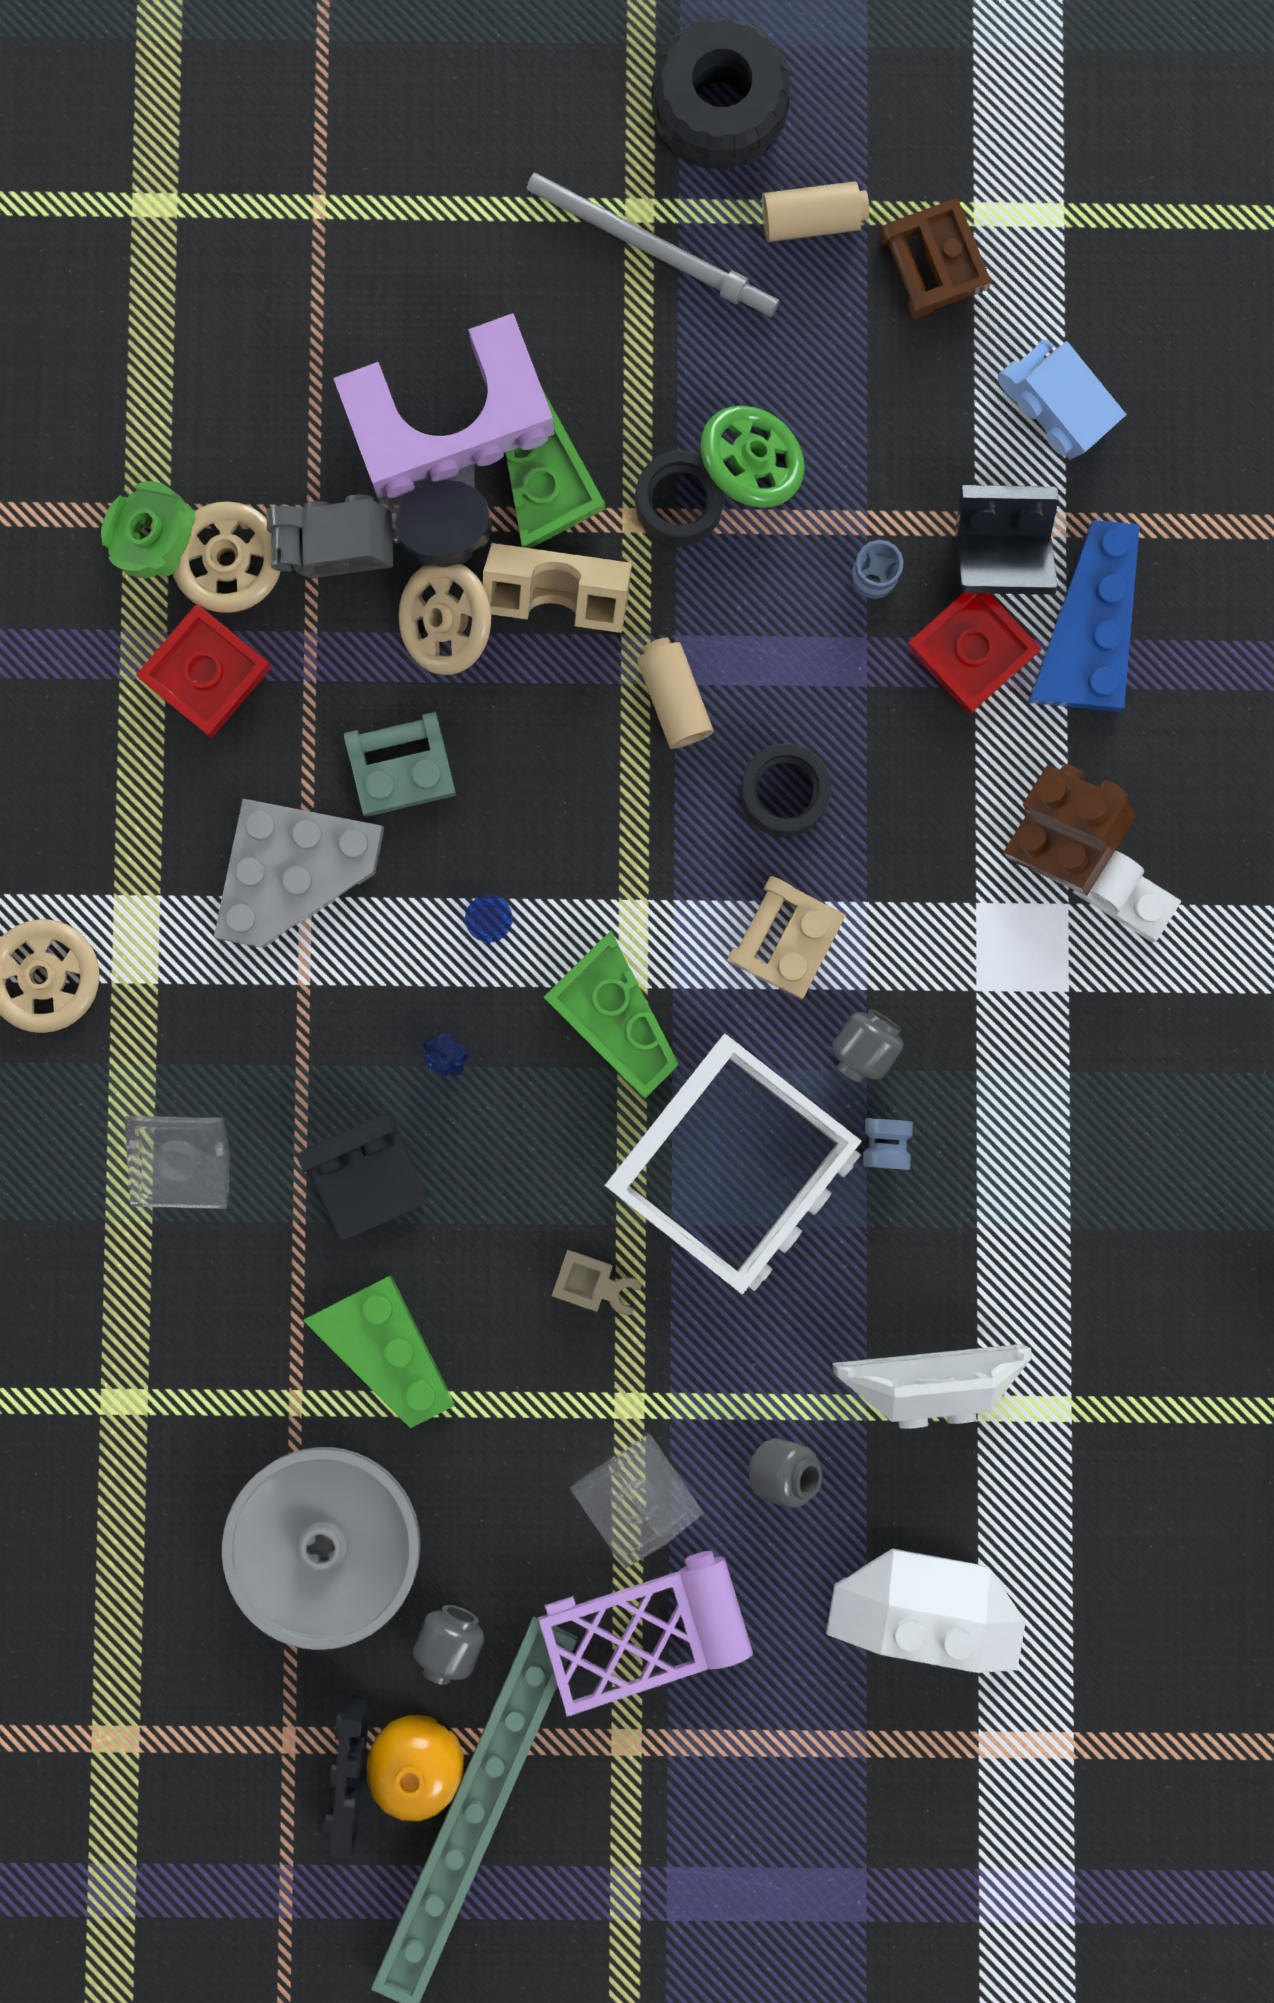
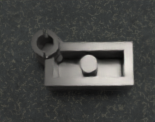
M350 495L345 498L343 503L330 504L323 501H311L304 504V509L293 506H275L266 511L267 531L272 536L271 568L273 570L290 572L292 571L291 565H293V570H296L297 573L313 579L393 567L392 511L375 502L371 496Z

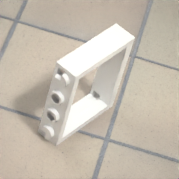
M724 1033L605 1186L743 1294L748 1287L755 1291L761 1282L765 1281L772 1271L767 1262L777 1249L785 1253L793 1245L802 1232L796 1225L805 1213L809 1211L815 1215L831 1195V1192L826 1189L827 1185L837 1173L845 1177L853 1168V1164L861 1155L855 1149L862 1141ZM728 1060L735 1063L836 1143L835 1147L738 1271L629 1186Z

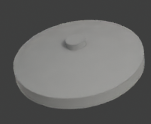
M316 1447L295 1451L280 1457L258 1472L246 1484L233 1503L227 1517L222 1540V1561L225 1578L233 1598L245 1616L272 1638L288 1645L306 1649H333L347 1646L368 1637L384 1626L394 1616L407 1597L414 1582L420 1559V1531L417 1517L410 1499L398 1481L386 1469L368 1457L353 1451L333 1447Z

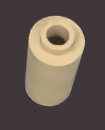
M854 181L763 193L762 213L767 242L859 231L862 220L869 219L867 191H859L858 184Z
M666 637L646 644L642 648L644 654L637 659L670 749L684 747L710 736L714 730L681 643H670L669 638Z

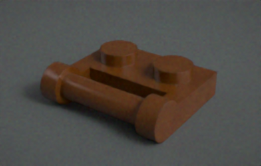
M958 197L892 221L878 231L883 247H889L910 299L907 302V307L913 319L924 317L937 308L989 290L991 279ZM915 234L918 235L938 285L937 288L926 291L906 241L907 237Z

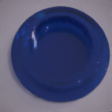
M484 895L476 898L468 906L465 914V924L469 933L475 939L485 943H493L503 939L509 933L513 923L512 912L508 904L503 899L494 895Z
M439 1032L434 1039L428 1038L423 1043V1047L427 1052V1055L424 1057L425 1061L441 1075L446 1076L449 1072L460 1075L465 1069L463 1063L468 1058V1054L450 1036Z

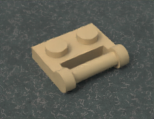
M770 876L764 887L767 893L739 947H733L727 961L802 1000L846 914L795 889L790 884ZM783 902H786L796 909L768 963L765 964L755 958L781 905Z

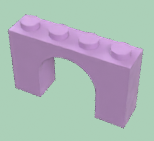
M513 313L468 329L471 346L488 393L485 406L479 417L469 427L458 433L446 436H432L421 433L409 426L401 418L394 405L379 362L334 378L378 498L386 495L388 498L404 496L413 491L414 485L430 479L433 482L451 479L459 473V469L475 463L478 466L490 465L500 460L505 452L519 447L523 450L534 449L547 442L549 436L555 434L551 411Z

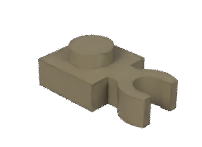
M567 1250L552 1296L596 1312L598 1311L601 1299L610 1301L612 1308L618 1313L632 1315L634 1308L622 1304L618 1295L625 1287H631L634 1290L640 1291L642 1284L631 1277H623L617 1281L609 1279L613 1267L612 1264Z

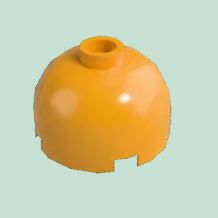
M407 1715L390 1722L375 1738L367 1756L366 1782L372 1799L385 1813L402 1821H422L437 1815L454 1799L463 1778L464 1754L459 1740L451 1730L449 1732L444 1726L438 1724L436 1719L430 1716Z

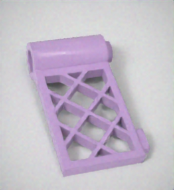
M713 1551L700 1552L685 1559L686 1567L678 1572L575 1605L573 1596L545 1605L547 1615L538 1617L567 1716L708 1669L729 1667L743 1662L753 1655L724 1557H714ZM672 1587L677 1606L668 1623L644 1611L653 1593ZM642 1597L638 1607L628 1602ZM619 1605L634 1613L622 1638L598 1626L606 1608ZM596 1612L591 1622L582 1618V1616ZM680 1615L685 1632L675 1627ZM641 1617L664 1629L652 1654L628 1642ZM572 1620L587 1628L575 1654L556 1644L552 1626ZM593 1633L618 1645L605 1670L581 1658ZM671 1633L689 1642L694 1660L672 1666L659 1659ZM624 1649L648 1661L640 1678L629 1682L612 1674ZM560 1655L571 1660L565 1672ZM577 1664L601 1676L593 1694L576 1700L572 1699L568 1682ZM655 1665L664 1669L662 1671L651 1674ZM608 1680L617 1685L604 1690Z

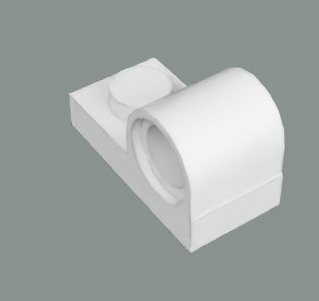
M1118 851L1113 853L1087 896L1073 890L1074 894L1152 943L1158 940L1181 903V900L1142 876L1144 874L1143 868L1137 862Z

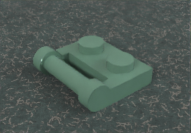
M436 712L423 714V720L359 734L358 730L344 733L361 809L365 817L457 796ZM428 738L429 751L367 765L364 752Z

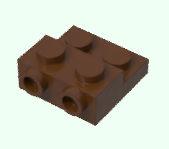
M1063 764L1060 770L1047 765L1022 805L1028 813L1003 853L1008 860L1087 896L1137 815L1127 800L1128 793L1120 786L1109 781H1103L1101 786L1097 787L1086 782L1088 780L1087 775L1072 765Z

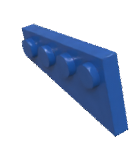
M1093 520L1089 525L1070 579V585L1064 602L1061 604L1056 625L1049 645L1045 650L1036 682L1032 687L1027 703L1121 712L1124 709L1139 524Z

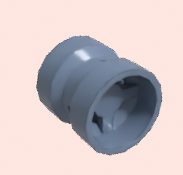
M883 540L871 541L861 548L851 574L853 586L860 594L867 598L877 599L885 597L893 590L902 573L904 563L898 548L892 543Z
M866 1118L864 1133L869 1138L868 1148L863 1152L862 1166L910 1170L911 1155L907 1151V1141L913 1135V1122ZM877 1139L899 1140V1145L877 1143Z

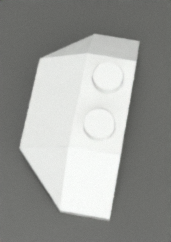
M1023 1344L838 1362L832 1363L833 1373L891 1422L899 1421V1428H920L928 1426V1418L947 1416V1423L951 1424L976 1421V1413L989 1412L1032 1359L1031 1348Z
M892 1548L857 1570L848 1578L845 1577L834 1584L826 1634L880 1655L982 1673L1018 1670L1026 1621L988 1566Z

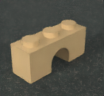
M492 543L483 571L482 585L487 593L492 615L528 620L529 612L533 607L545 603L564 605L575 612V626L622 633L628 602L632 563Z

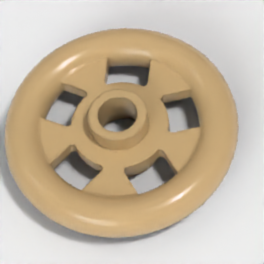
M216 502L194 511L195 522L192 526L188 546L180 558L178 569L173 573L175 582L180 590L195 604L215 612H238L259 603L271 592L281 572L271 568L272 536L267 531L266 517L252 507L236 502ZM214 523L220 534L210 539L206 545H203L197 535L204 528ZM239 523L248 526L255 532L247 544L240 537L232 534ZM226 552H232L235 554L234 562L228 566L221 565L220 557ZM252 555L264 558L263 566L258 576L246 573ZM202 556L208 573L195 578L189 561ZM237 579V592L230 594L217 593L218 580L234 581Z
M463 564L448 567L424 565L412 575L406 584L399 605V627L405 647L412 658L421 667L432 673L453 675L469 668L482 654L491 628L490 603L479 578ZM453 581L464 590L460 600L449 594ZM431 584L436 595L432 596L426 603L422 598V594ZM468 616H471L472 626L468 637L462 633L467 627ZM422 618L428 636L423 639L418 627V620ZM451 641L452 655L441 656L439 642Z
M39 919L19 924L0 938V1015L7 1022L29 1032L47 1033L63 1029L73 1024L85 1014L98 990L99 965L93 948L81 933L62 922ZM53 940L61 942L70 949L63 961L55 955L47 953V949ZM27 942L34 950V953L27 956L19 965L12 957V954L19 946ZM39 967H45L48 972V978L42 984H37L33 977L35 970ZM68 971L80 974V982L75 995L62 991L67 979L66 972ZM17 976L18 984L24 993L11 999L6 989L5 980ZM53 998L54 1012L46 1014L34 1013V999L46 1000Z

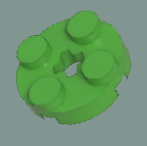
M142 482L133 486L138 491L131 493L126 499L120 495L109 507L101 529L102 544L108 548L110 555L108 558L112 564L131 576L137 578H150L158 574L169 576L178 569L180 558L188 546L192 526L195 522V512L184 502L180 495L166 485L158 482ZM153 521V528L149 535L146 537L140 535L142 528L150 527Z

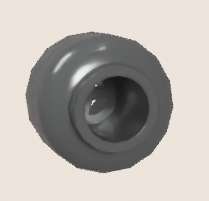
M869 1009L867 1013L857 1012L852 1014L832 1044V1050L840 1060L837 1065L838 1070L859 1083L864 1077L872 1080L882 1079L903 1050V1041L899 1036L901 1028L891 1019L873 1009Z
M772 1438L765 1441L752 1456L749 1463V1480L753 1492L762 1500L788 1508H798L806 1504L818 1493L822 1482V1470L816 1454L809 1447L784 1439Z
M445 1605L442 1610H435L425 1617L413 1651L414 1659L423 1668L422 1674L425 1678L437 1684L447 1685L450 1683V1680H462L472 1673L484 1643V1633L478 1625L479 1619L473 1613L458 1606Z

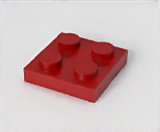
M963 593L911 639L906 646L969 715L1041 651L1039 645L990 593Z
M196 604L136 676L212 739L272 666L207 611Z

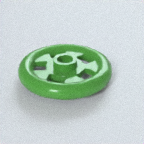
M739 405L722 409L712 416L705 425L700 443L702 460L710 478L726 495L748 506L767 508L786 502L798 491L804 476V458L794 434L780 419L765 410ZM751 427H756L768 434L767 440L751 433ZM727 428L739 436L732 445L721 437ZM775 453L784 455L786 468L775 465ZM730 458L731 467L737 474L736 477L728 470L723 461ZM768 476L773 487L759 488L756 479Z

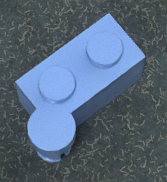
M1044 339L1021 361H1013L998 375V381L1004 392L1017 402L1021 411L1029 418L1036 419L1047 432L1046 439L1049 445L1058 454L1066 455L1071 460L1086 452L1127 414L1067 341L1044 359V356L1055 347Z

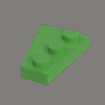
M545 393L544 396L553 417L555 434L549 436L547 442L534 449L523 450L519 447L506 452L521 545L524 548H533L605 510V503Z
M612 931L608 932L544 996V999L644 1099L678 1067L679 1064Z
M392 1276L303 1320L409 1428L455 1405Z

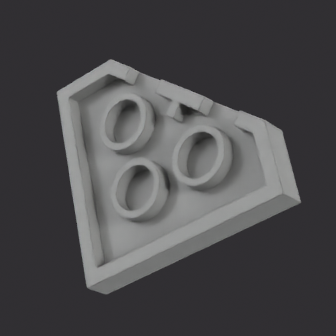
M243 799L214 938L265 948L277 940L281 934L299 922H304L334 902V899L375 875L384 832L383 826Z

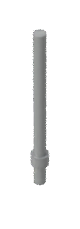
M537 173L532 174L527 185V190L714 287L720 291V297L736 305L740 301L769 317H772L780 300L748 284L749 278L733 270L727 273Z

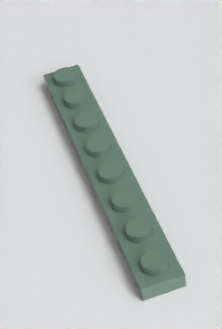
M533 1617L461 1784L373 1982L371 1990L397 2002L420 2003L558 1684L539 1619ZM552 1626L556 1644L572 1652L577 1642V1636ZM560 1655L563 1669H565L569 1659Z

